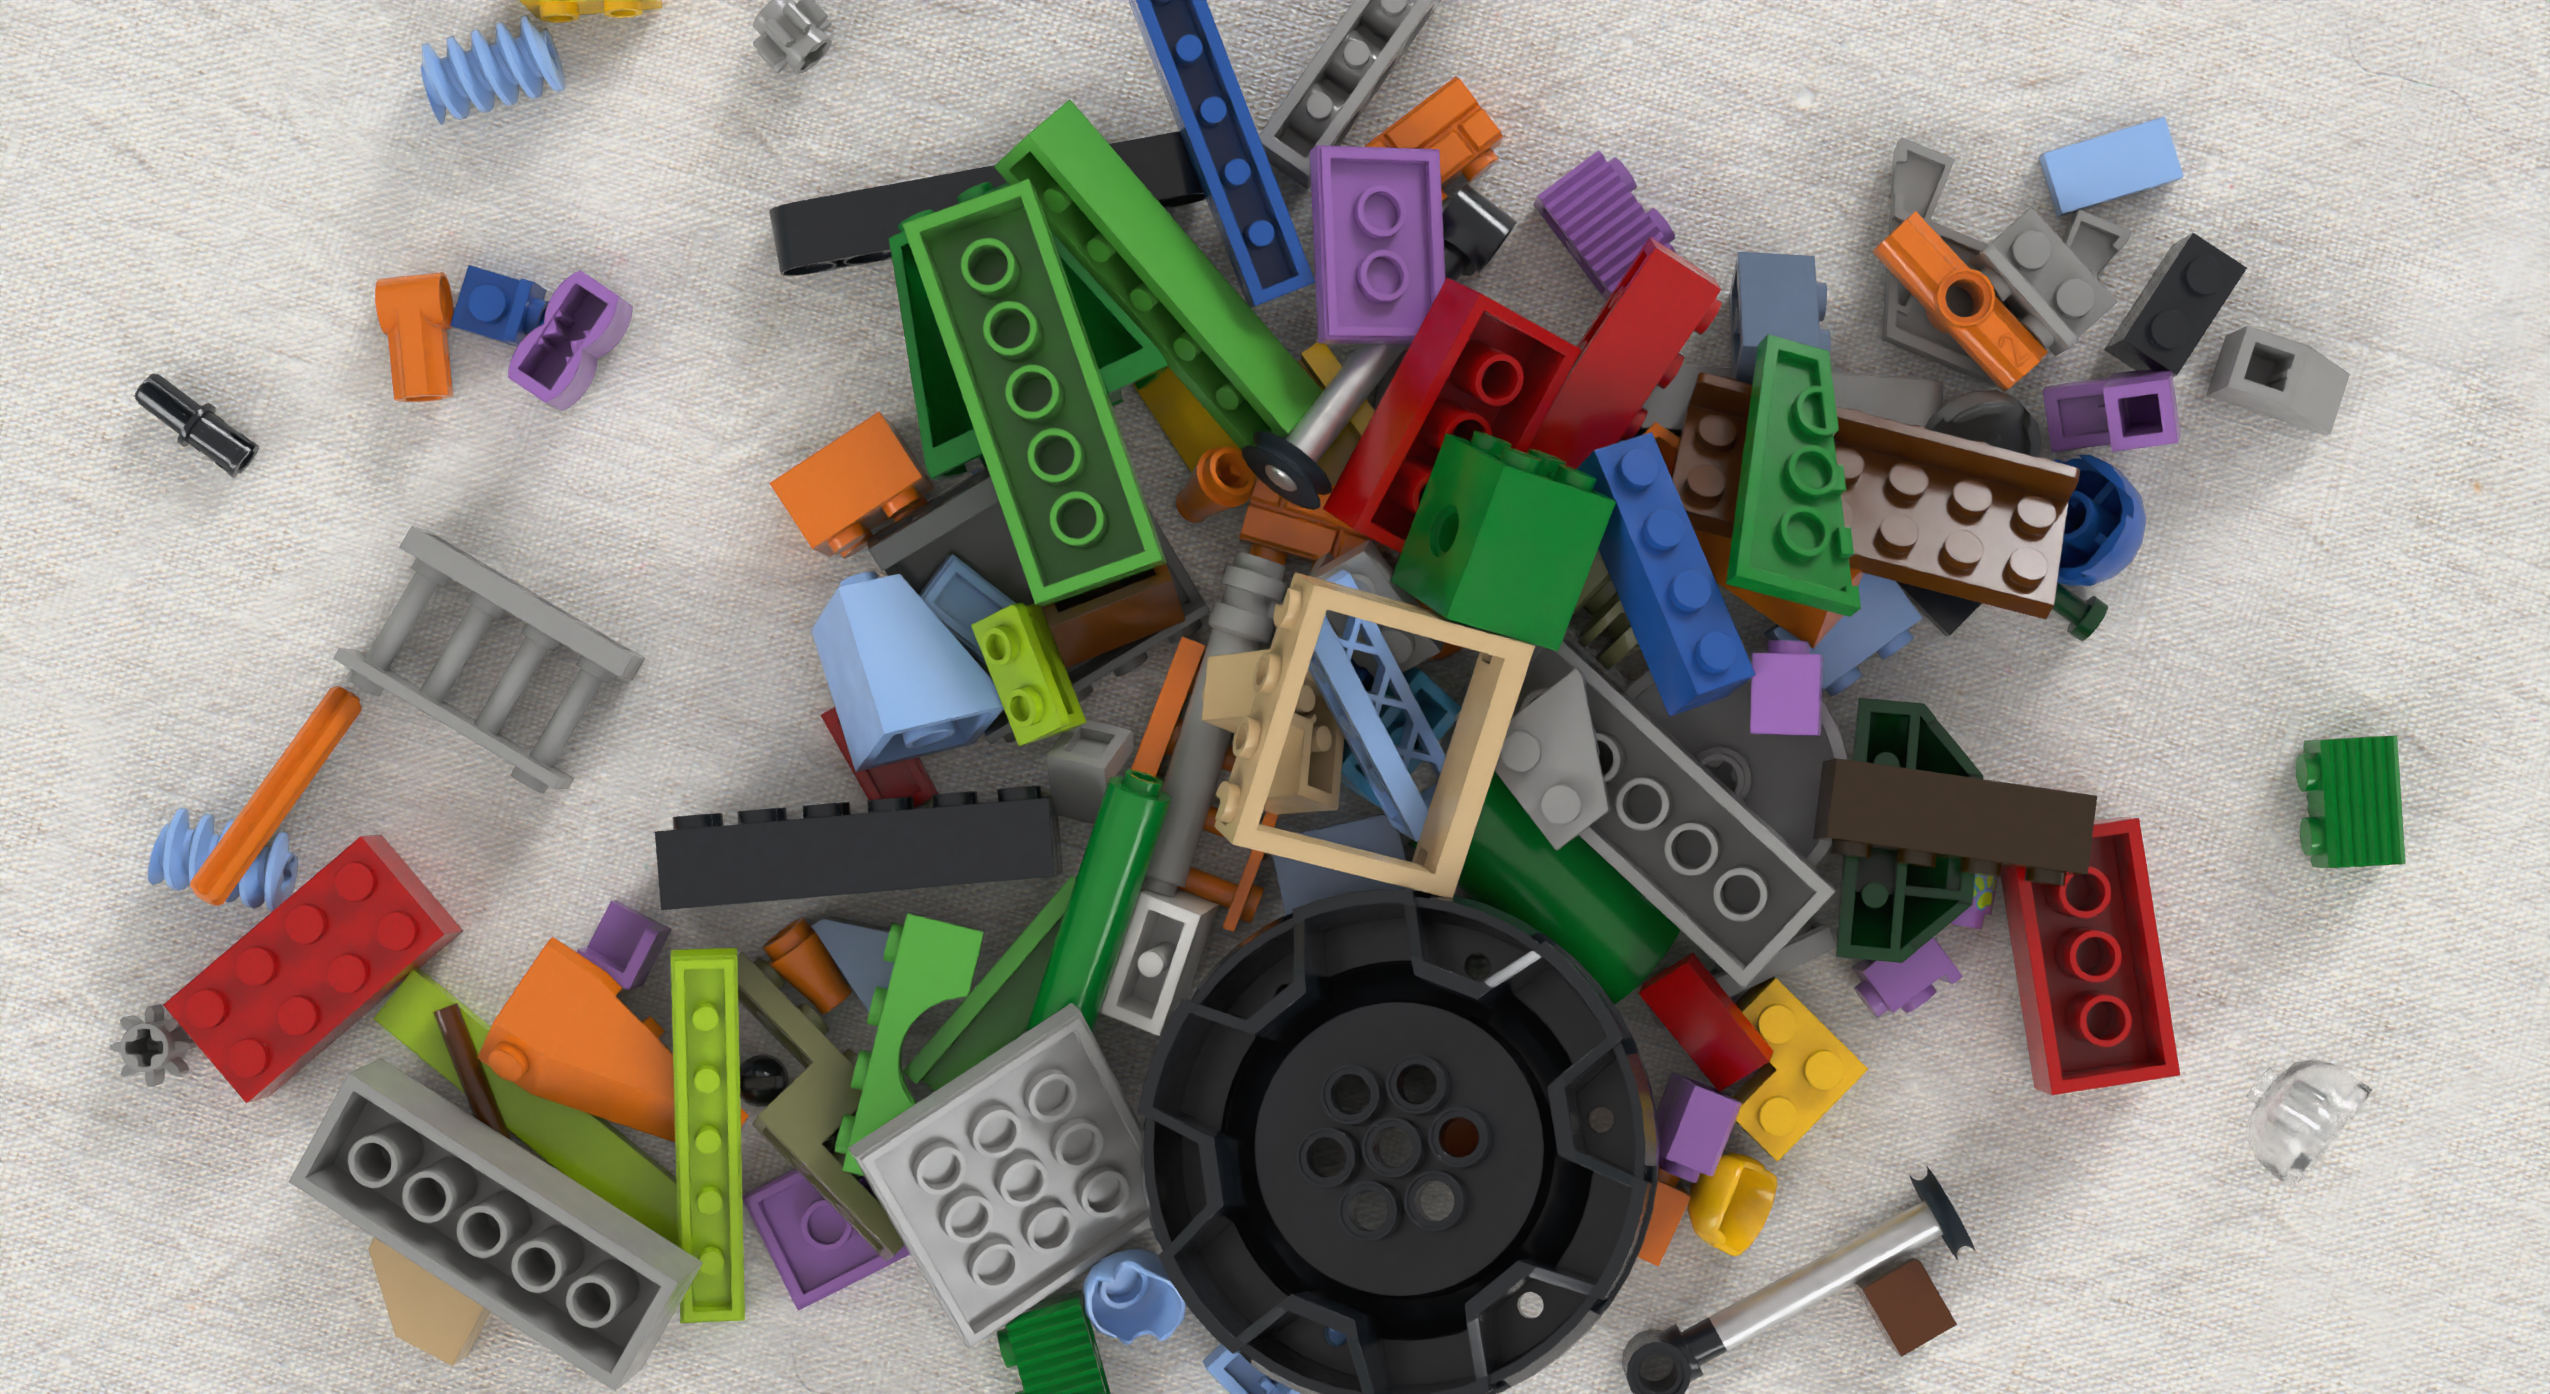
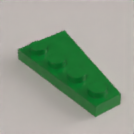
M1767 334L1758 344L1726 584L1851 617L1861 609L1859 588L1858 586H1852L1849 558L1854 555L1851 528L1845 527L1841 494L1846 491L1843 465H1837L1834 434L1839 431L1830 355L1827 350Z

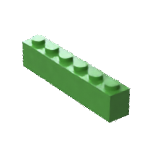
M1070 99L1031 131L994 166L1009 185L1027 179L1030 180L1038 193L1050 230L1161 351L1168 367L1241 450L1247 445L1256 447L1253 442V434L1257 431L1271 432L1284 438L1297 426L1323 391Z

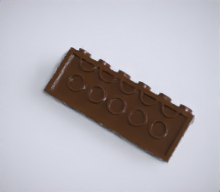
M1705 372L1697 375L1685 411L1671 478L1693 529L1732 539L1752 384L1740 382L1731 377L1717 376ZM1836 406L1839 431L1834 434L1837 465H1843L1846 491L1841 494L1845 527L1851 528L1854 555L1849 558L1850 568L1862 570L1861 572L2046 620L2055 602L2068 501L2079 482L2080 470L2077 467L2058 463L2049 458L2034 457L1995 447L1986 442L1971 441L1932 431L1923 426L1909 425L1869 415L1857 409H1846Z

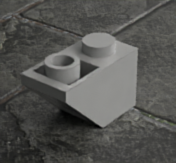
M2247 325L2225 336L2206 396L2327 436L2331 434L2350 374L2308 345Z

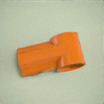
M444 272L377 279L375 304L380 327L383 333L388 335L394 400L398 402H430L453 397L447 329L452 328L450 324L454 314V307L447 276Z

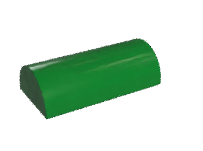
M1494 770L1457 886L1474 901L1490 905L1512 915L1551 938L1574 957L1600 984L1613 1004H1617L1654 970L1674 943L1680 929L1579 835L1556 851ZM1411 839L1408 844L1416 850L1418 842Z

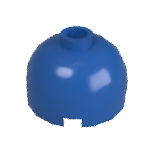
M2078 455L2081 458H2073L2066 462L2055 459L2053 461L2077 467L2080 470L2079 482L2068 501L2057 582L2068 586H2092L2111 579L2133 562L2143 544L2146 514L2142 497L2120 470L2092 455Z

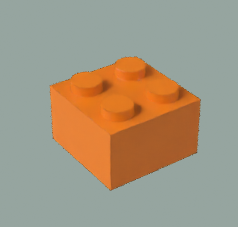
M880 412L875 413L769 483L811 548L828 557L840 553L843 559L856 554L868 546L867 538L873 535L871 530L884 521L893 518L896 522L926 504L928 501L924 495L935 489L894 424Z

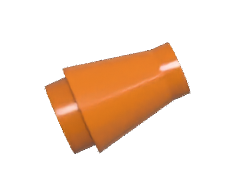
M1217 447L1206 451L1200 457L1185 487L1176 497L1177 510L1184 519L1192 523H1200L1209 516L1240 506L1250 499L1256 475L1243 459L1242 451L1233 447Z
M803 916L788 924L763 945L762 948L770 957L767 963L783 979L812 1002L821 1015L835 1008L852 993V990L844 981L836 962L813 927L810 926Z

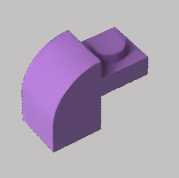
M2150 369L2112 373L2110 377L2050 385L2045 386L2043 389L2051 452L2111 444V451L2115 452L2178 443L2181 438L2172 371Z

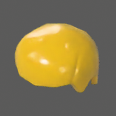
M1733 1152L1722 1155L1713 1177L1700 1173L1697 1183H1692L1691 1198L1687 1211L1694 1232L1712 1247L1731 1256L1741 1255L1753 1244L1767 1221L1774 1204L1778 1186L1777 1177L1765 1169L1761 1162L1748 1155Z

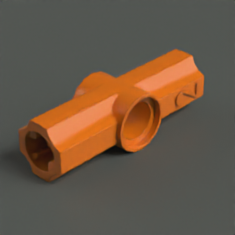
M1916 211L1872 251L1925 308L1926 317L1931 325L1940 332L1949 334L2003 392L2010 389L2048 353L1995 296L1994 287L1988 277L1978 270L1970 269ZM1949 287H1960L1970 294L1973 300V311L1970 317H1960L1950 311L1945 298Z

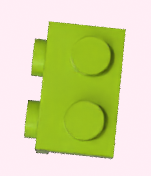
M1021 602L1012 604L971 625L1018 746L1067 732L1087 723L1041 606L1036 604L1025 606Z

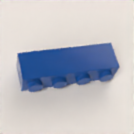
M1652 432L1594 450L1576 469L1597 478L1593 489L1616 501L1598 549L1669 717L1729 696L1756 674Z

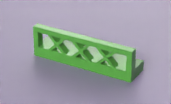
M1077 873L1071 875L902 1071L915 1084L923 1080L934 1091H937L1017 1039L1026 1029Z

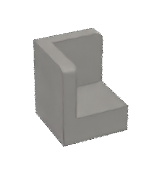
M1086 719L1087 723L1070 731L1063 732L1046 754L1055 815L1094 824L1109 778L1115 777L1134 751L1133 733L1130 729Z

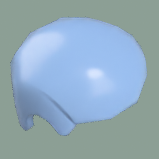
M1127 1249L1101 1258L1100 1262L1092 1267L1083 1283L1084 1312L1095 1329L1110 1337L1118 1338L1125 1345H1130L1136 1337L1145 1334H1151L1159 1341H1164L1171 1336L1185 1319L1186 1303L1170 1281L1158 1254L1153 1251Z

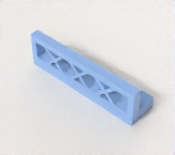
M1343 569L1326 579L1329 582L1358 589L1350 572ZM1325 615L1308 670L1391 826L1418 842L1437 783L1420 794L1407 770L1410 758L1429 762L1439 779L1446 756L1377 624L1348 616L1343 636L1338 637ZM1359 629L1366 643L1356 641ZM1353 650L1373 654L1378 664L1371 692L1365 690L1350 662ZM1388 685L1395 697L1385 695ZM1382 704L1401 708L1406 717L1399 745L1393 743L1379 717ZM1416 738L1423 751L1413 749Z

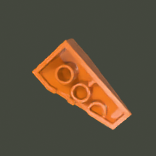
M552 936L493 1021L477 1059L491 1067L499 1077L512 1081L532 1095L675 1143L673 1053L659 1040V1037L665 1030L651 1016L640 1021L616 997L622 987L606 971ZM742 1108L741 1130L749 1117Z

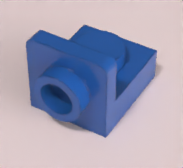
M468 265L450 326L461 331L518 347L520 342L531 331L544 324L545 312L549 303L544 300L547 290L530 280L523 278L517 280Z

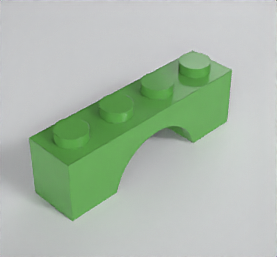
M912 912L907 913L904 925L892 922L883 956L884 961L894 963L888 988L876 986L867 1019V1024L878 1027L873 1050L869 1052L860 1049L851 1082V1088L862 1090L856 1116L844 1113L834 1152L846 1154L842 1171L864 1176L848 1148L918 1103L910 1093L902 1072V1050L906 1035L917 1017L930 1007L945 1000L966 997L970 994L985 930Z

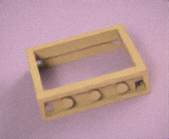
M1295 572L1290 588L1287 589L1283 605L1277 603L1275 605L1273 620L1277 630L1270 652H1265L1261 655L1255 668L1253 688L1257 693L1249 717L1241 719L1234 735L1233 753L1236 759L1229 781H1223L1216 792V796L1221 801L1215 817L1216 823L1214 827L1233 845L1442 897H1453L1535 646L1521 640L1446 619L1433 610ZM1327 610L1480 652L1412 862L1259 824Z

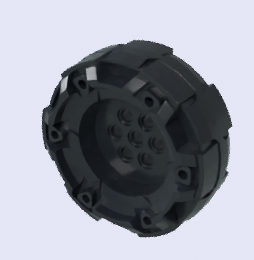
M1380 889L1341 894L1292 909L1293 913L1282 916L1263 926L1239 943L1209 971L1199 983L1192 1000L1182 999L1168 1021L1153 1053L1143 1085L1138 1113L1146 1116L1143 1130H1141L1140 1143L1142 1186L1149 1220L1156 1241L1159 1242L1163 1250L1158 1257L1170 1281L1190 1311L1214 1338L1232 1354L1240 1353L1251 1366L1269 1378L1301 1394L1501 1393L1542 1371L1562 1357L1591 1330L1610 1307L1629 1277L1643 1246L1653 1214L1657 1191L1660 1142L1654 1097L1649 1076L1638 1046L1622 1015L1606 992L1574 957L1551 938L1529 924L1490 905L1458 895L1442 897L1422 891ZM1477 956L1486 957L1490 963V971L1482 979H1473L1468 972L1470 961ZM1426 1066L1435 1075L1436 1091L1432 1098L1425 1103L1414 1104L1408 1100L1404 1093V1078L1413 1068ZM1354 1076H1360L1367 1082L1370 1088V1099L1364 1110L1357 1114H1348L1339 1103L1338 1092L1345 1080ZM1598 1108H1607L1613 1114L1614 1123L1608 1131L1598 1133L1591 1127L1590 1116ZM1466 1118L1476 1126L1479 1140L1476 1149L1470 1155L1461 1158L1453 1155L1447 1149L1445 1132L1453 1121ZM1399 1128L1408 1134L1412 1142V1152L1405 1164L1399 1167H1392L1383 1161L1379 1145L1381 1138L1386 1132ZM1333 1138L1343 1146L1346 1153V1162L1343 1169L1337 1175L1329 1178L1322 1175L1316 1168L1314 1154L1318 1145L1324 1140ZM1434 1181L1445 1183L1454 1195L1453 1210L1448 1217L1441 1221L1429 1218L1421 1207L1420 1198L1422 1192L1427 1185ZM1370 1191L1381 1195L1388 1208L1387 1219L1376 1230H1368L1361 1226L1355 1214L1357 1201L1363 1194ZM1527 1292L1538 1294L1543 1301V1310L1537 1317H1529L1521 1310L1520 1301ZM1329 1328L1346 1334L1347 1342L1343 1345H1337L1332 1342L1328 1333Z

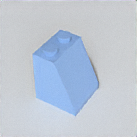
M863 572L841 581L840 587L837 588L830 601L826 604L825 609L811 631L855 772L975 744L1004 709L993 680L901 574L878 578L876 572Z

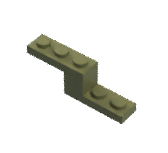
M741 952L737 956L738 1001L805 1068L784 1091L757 1115L752 1125L887 1262L905 1244L879 1200H876L858 1182L863 1176L842 1171L846 1154L834 1151L830 1153L823 1146L840 1129L844 1113L854 1115L857 1112L862 1090L851 1088V1082L858 1055L850 1049L841 1053L824 1036L829 1031V1027L820 1015L805 1003H802L797 1008L780 991L785 983L773 967L760 957L752 962Z

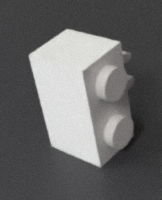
M1147 889L1141 892L1100 1013L1161 1036L1182 999L1187 1000L1219 904L1179 889L1176 890L1174 897Z

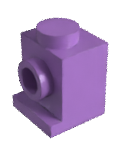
M1934 937L1903 963L1862 959L1851 967L1862 981L1854 989L1876 1018H1879L1887 1011L1894 1013L1900 1007L1905 1013L1911 1012L1928 1001L1936 993L1937 990L1932 985L1936 980L1939 979L1954 984L1963 977Z

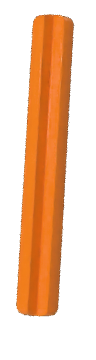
M334 686L328 690L190 881V887L197 897L214 906L224 904L361 712L360 699L356 695L340 686Z

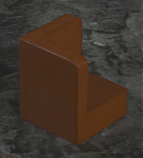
M1917 1258L1908 1259L1872 1281L1864 1277L1853 1283L1887 1343L1901 1357L1957 1325L1923 1264Z

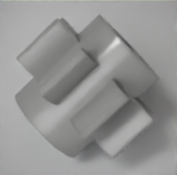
M772 0L759 12L753 22V27L761 35L753 41V45L758 49L756 52L776 73H779L788 64L797 74H801L816 65L829 50L832 41L824 31L832 23L827 19L828 15L814 0H800L798 3L794 0Z
M162 1004L147 1006L145 1023L134 1015L121 1018L120 1022L126 1033L120 1042L110 1045V1050L121 1053V1057L126 1064L120 1073L123 1077L138 1072H146L145 1081L147 1086L153 1087L163 1084L165 1068L176 1076L186 1074L190 1070L187 1063L182 1059L187 1054L188 1049L195 1048L197 1045L192 1039H189L188 1034L174 1017L164 1019ZM151 1037L152 1040L162 1041L163 1053L159 1054L156 1050L148 1049L146 1044L147 1038Z

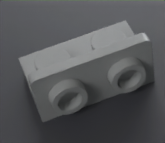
M2033 207L2026 210L1970 261L1978 271L1988 277L1994 287L1995 296L2001 302L2006 301L2022 319L2020 323L2046 350L2049 349L2055 356L2071 348L2087 329L2118 302Z

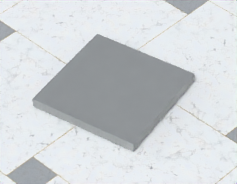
M1070 1003L848 1148L951 1325L967 1349H970L1098 1263L1101 1258L1110 1255L1151 1227L1142 1186L1140 1143L1141 1130L1143 1128L1081 1011L1073 1003Z

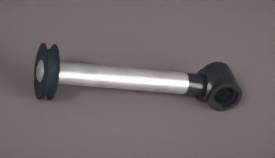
M1465 184L1442 213L1445 280L1449 278L1457 281L1461 275L1471 276L1476 271L1480 273L1518 222L1468 184ZM1359 344L1287 439L1266 431H1257L1253 434V442L1256 447L1247 445L1242 448V457L1248 467L1264 484L1289 502L1306 509L1315 510L1319 508L1320 498L1318 494L1327 495L1331 493L1332 485L1327 475L1317 465V462L1407 345Z
M1926 1166L1927 1175L1924 1179L1915 1180L1910 1175L1912 1184L1922 1201L1921 1203L1682 1332L1677 1324L1664 1331L1650 1329L1635 1335L1626 1345L1622 1359V1366L1630 1390L1634 1394H1685L1690 1382L1704 1375L1700 1368L1701 1365L1940 1236L1957 1260V1252L1961 1247L1969 1246L1975 1251L1974 1245L1962 1223L1958 1207L1953 1199L1944 1192L1932 1171ZM1653 1354H1664L1673 1360V1368L1670 1374L1659 1381H1649L1639 1374V1367L1642 1361Z

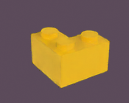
M1772 977L1751 987L1735 1003L1774 1052L1770 1061L1763 1065L1732 1098L1742 1102L1735 1123L1769 1156L1778 1162L1866 1073L1868 1068L1777 978Z

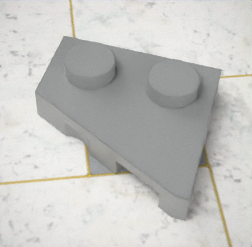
M1575 668L1511 718L1495 767V772L1556 851L1611 810L1606 782L1600 765V752L1596 731L1593 728L1585 689L1587 688L1585 676L1579 668Z

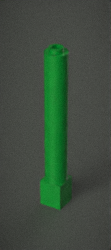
M1131 769L1125 771L1124 777L1109 778L1025 1033L1070 1003H1073L1081 1011L1093 1034L1172 800L1170 795L1161 790L1163 781L1159 778Z

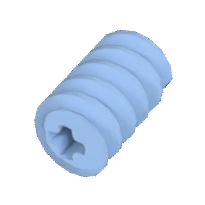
M527 15L521 16L519 37L514 38L503 22L496 23V43L489 45L478 29L472 30L471 50L466 52L454 36L447 37L446 57L441 59L429 43L422 44V79L432 110L441 125L445 122L446 108L459 120L467 118L470 113V100L479 111L483 113L490 112L494 108L495 93L505 105H515L519 98V85L527 96L532 99L539 98L543 94L544 79L556 92H561L565 89L561 61L549 30L545 27L544 30L538 31Z
M179 808L171 822L165 824L154 844L148 867V881L155 885L165 879L167 886L172 890L180 891L186 889L234 820H229L221 834L216 835L214 834L213 815L204 814L196 828L191 829L189 828L190 812L186 808ZM280 831L270 847L264 846L225 902L236 901L240 896L245 906L254 909L266 902L267 909L272 912L292 895L297 878L298 857L294 853L289 852V835L287 832Z

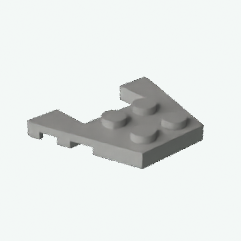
M1902 137L1897 142L1893 155L1889 235L1916 211L1970 269L1977 270L1970 261L1989 244L1931 220L1955 159ZM2078 210L2071 218L2063 241L2097 278L2100 271L2112 257L2129 241L2132 231ZM1886 268L1882 340L1998 387L1949 334L1942 333L1931 325L1926 317L1925 308ZM1949 287L1945 298L1950 311L1960 317H1970L1973 311V300L1970 294L1963 288ZM2006 301L2002 302L2003 305L2020 322L2022 319L2016 314V312L2006 303Z

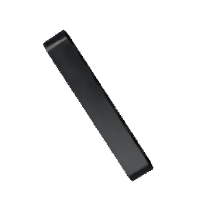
M1180 131L1109 144L1165 209L1206 200ZM995 165L802 200L774 207L769 211L780 274L783 276L807 275L890 260L892 256L889 238L900 233L898 225L902 221L925 210L932 209L934 212L957 205L959 203L956 198L964 191L978 184L992 182L993 187L996 188L1007 181L995 169Z

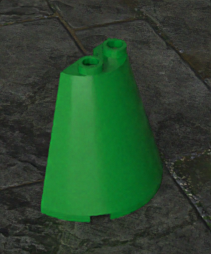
M984 182L964 191L956 199L960 204L1010 185L1006 182L994 188L992 182ZM930 209L914 214L898 225L900 233L890 237L889 244L925 466L932 479L941 480L961 476L968 472L965 464L978 457L984 468L987 465L902 225L903 223L934 213ZM1051 231L1111 405L1115 407L1124 402L1121 389L1134 383L1138 390L1147 387L1165 372L1168 364L1161 351Z

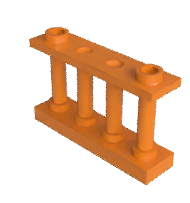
M1181 637L1131 770L1142 771L1158 777L1166 754L1172 756L1183 723L1180 717L1188 696L1192 694L1205 654L1206 645ZM1229 745L1222 769L1232 772L1236 759L1232 745ZM1210 806L1203 830L1225 838L1214 827L1218 808ZM1266 811L1262 825L1275 827L1279 815ZM1251 850L1239 884L1191 867L1185 887L1178 886L1177 889L1229 908L1222 928L1234 932L1239 919L1251 924L1264 887L1253 884L1265 852Z

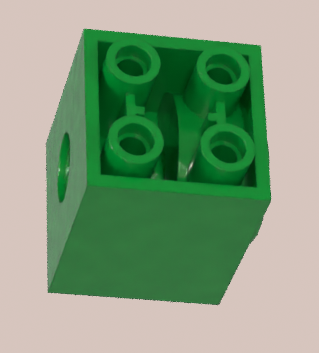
M1474 430L1470 441L1446 433L1391 582L1446 619L1559 651L1616 501L1593 489L1597 478L1565 466L1566 462L1557 457L1529 448L1528 453H1524L1511 448L1512 444L1476 430Z

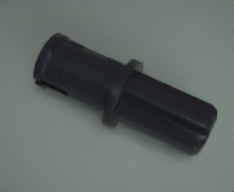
M153 373L148 376L138 387L134 395L139 405L179 434L177 443L183 447L191 445L214 461L216 465L226 471L232 478L237 477L238 473L241 474L248 467L259 450L258 444L237 432L215 414V406L211 403L203 406L199 405L159 374Z

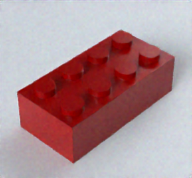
M1446 278L1326 501L1323 510L1352 529L1401 553L1446 433L1470 441L1474 430L1509 442L1512 444L1511 448L1526 453L1577 360L1581 349L1484 294Z
M2116 817L2094 821L2088 875H2066L2065 886L2024 881L2026 869L2001 866L2000 877L2034 1088L2050 1095H2058L2180 1076L2139 818Z
M382 835L360 836L164 1003L163 1006L247 1104L271 1096L400 986L411 971L421 968L462 933L463 930Z

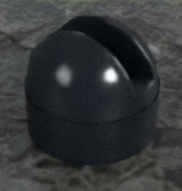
M767 1054L755 1055L740 1065V1097L752 1106H768L788 1087L789 1077L787 1069L774 1056ZM775 1076V1088H746L744 1083V1077L762 1078Z

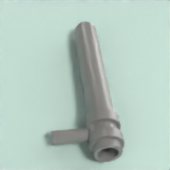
M1237 551L1233 566H1225L1220 583L1225 585L1226 588L1221 603L1214 602L1208 624L1213 629L1161 788L1162 791L1170 795L1172 800L1142 886L1144 889L1174 897L1178 886L1185 887L1233 736L1232 732L1201 720L1203 709L1202 694L1206 678L1207 658L1209 656L1260 651L1262 644L1269 643L1274 628L1273 616L1276 603L1283 605V597L1288 585L1282 582L1286 570L1284 565ZM1330 622V624H1331V626H1332L1334 632H1335L1336 635L1339 637V635H1340L1339 632L1336 630V628H1335V627L1333 626V624Z

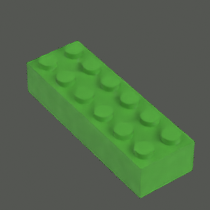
M1030 180L1021 181L903 223L902 225L1035 604L1044 607L1166 564L1161 544L1038 193Z

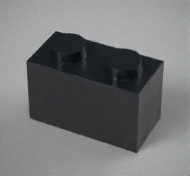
M2191 233L2171 246L2104 350L2134 370L2172 371L2173 377L2177 376L2247 267L2195 233Z

